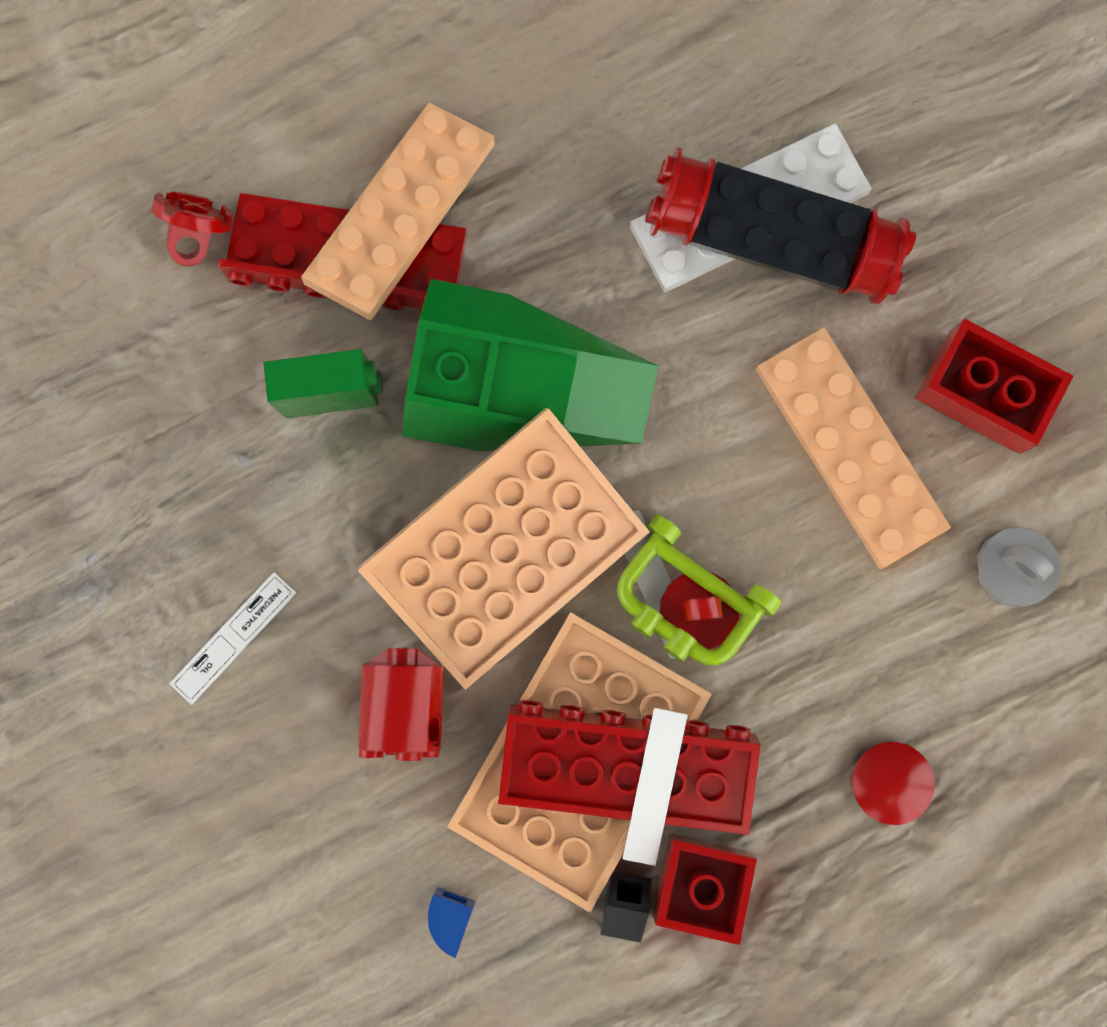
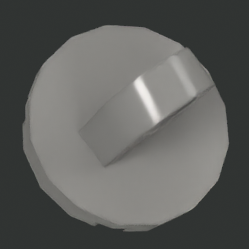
M1014 527L998 531L985 540L978 552L976 563H978L979 573L977 575L979 583L991 598L1002 605L1024 607L1038 604L1051 595L1059 582L1061 565L1057 550L1047 537L1034 529Z

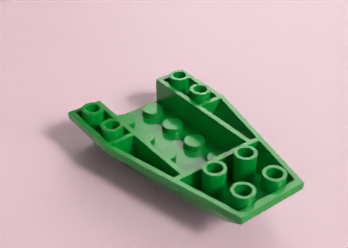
M430 279L419 318L406 390L402 436L475 451H495L542 410L549 408L579 446L641 444L658 365L512 295Z

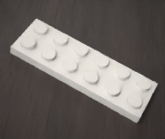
M836 123L741 168L848 203L867 196L872 190ZM646 214L630 221V229L664 293L734 260V258L695 246L682 245V238L660 231L655 236L650 235L651 224L644 222Z

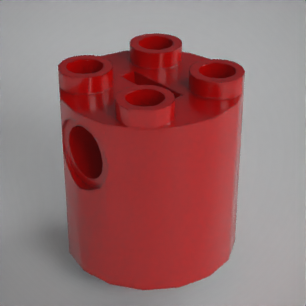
M387 648L368 663L362 664L358 739L360 758H383L384 755H396V760L421 761V757H439L442 743L444 666L437 664L423 651L416 648Z

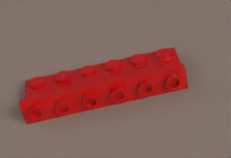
M240 193L226 259H219L218 268L228 278L229 282L239 286L248 287L251 286L252 282L266 284L267 288L277 292L286 293L292 288L304 290V293L311 297L327 298L304 285L301 276L350 210ZM439 224L382 306L398 311L404 310V306L419 308L421 312L430 279L458 284L467 239V229Z
M520 700L519 704H511L507 719L498 804L631 820L653 715H644L643 720L626 718L624 712L616 710H603L600 715L585 713L584 708L575 705H562L559 710L543 708V703L534 700ZM686 720L664 825L749 835L761 749L757 735L751 733L750 728L740 725H727L726 730L709 728V724L703 721Z

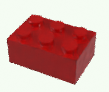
M964 318L949 331L914 399L1008 449L1022 454L1038 446L1074 376Z

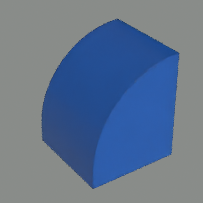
M437 887L428 909L429 930L439 948L451 957L456 958L476 901Z

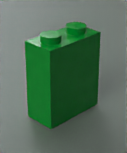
M362 349L263 362L267 402L285 418L378 406L377 394H383L380 370L376 371L374 361H369Z

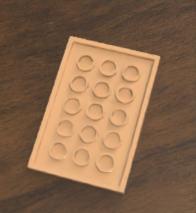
M545 408L358 567V571L466 690L645 537L649 530L550 409Z
M570 612L520 700L538 701L544 704L543 708L559 710L562 705H575L584 708L585 713L600 715L603 710H616L624 712L626 718L643 720L644 715H653L654 708L688 714L687 720H698L712 694ZM506 723L447 828L586 911L591 912L624 853L631 820L498 804Z

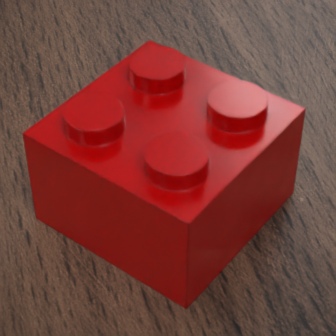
M669 833L652 914L655 925L740 945L757 858L749 851Z

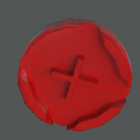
M175 191L166 193L165 198H163L161 193L155 194L151 210L157 218L169 223L166 247L171 258L182 266H194L205 259L211 233H226L230 231L233 219L232 211L224 205H221L220 211L212 208L213 202L209 201L208 198ZM183 237H192L198 241V245L194 252L183 254L176 250L177 242Z

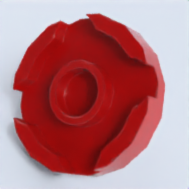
M710 572L711 574H713L714 576H716L718 579H720L721 581H723L724 583H726L728 586H730L729 583H728L725 579H723L722 577H720V576H718V575H716V574ZM685 574L680 575L670 583L660 599L659 613L664 619L675 627L687 632L707 649L722 645L739 621V612L724 603L721 597H716Z

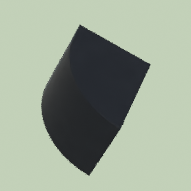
M613 871L609 878L600 935L641 943L649 916L652 878Z

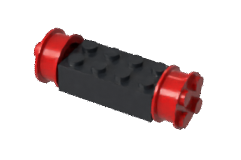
M679 147L676 148L673 156L668 155L667 159L662 161L656 183L662 185L660 194L651 199L644 221L651 224L650 235L655 236L658 231L682 238V245L695 246L821 286L838 289V292L844 295L850 291L868 295L869 301L873 304L881 303L888 294L895 295L903 278V272L900 270L905 256L910 254L916 241V232L910 231L908 219L900 218L896 222L878 217L876 209L864 208L721 162L715 163L714 158H709L706 163L683 156L682 148Z

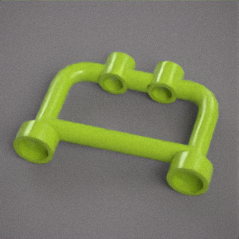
M656 514L646 527L651 535L623 571L617 583V596L620 604L628 613L635 617L630 623L633 628L648 638L656 632L668 642L664 646V650L677 660L684 662L689 656L703 665L717 666L726 663L737 653L764 614L772 617L782 602L772 592L757 584L752 587L746 597L738 593L674 548L673 544L681 535V531L672 522ZM656 554L716 597H721L724 603L742 615L719 648L711 650L703 647L687 632L675 627L664 619L659 612L643 604L634 596L633 586Z

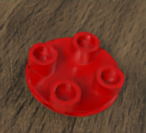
M883 742L869 748L859 758L850 776V784L853 788L854 796L862 810L874 820L888 825H902L914 821L927 810L934 795V775L928 761L915 748L900 742Z

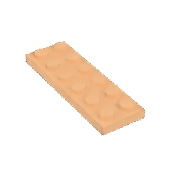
M429 102L301 276L304 285L371 321L494 147V135Z
M825 327L756 367L755 370L879 569L889 566L951 529V526Z

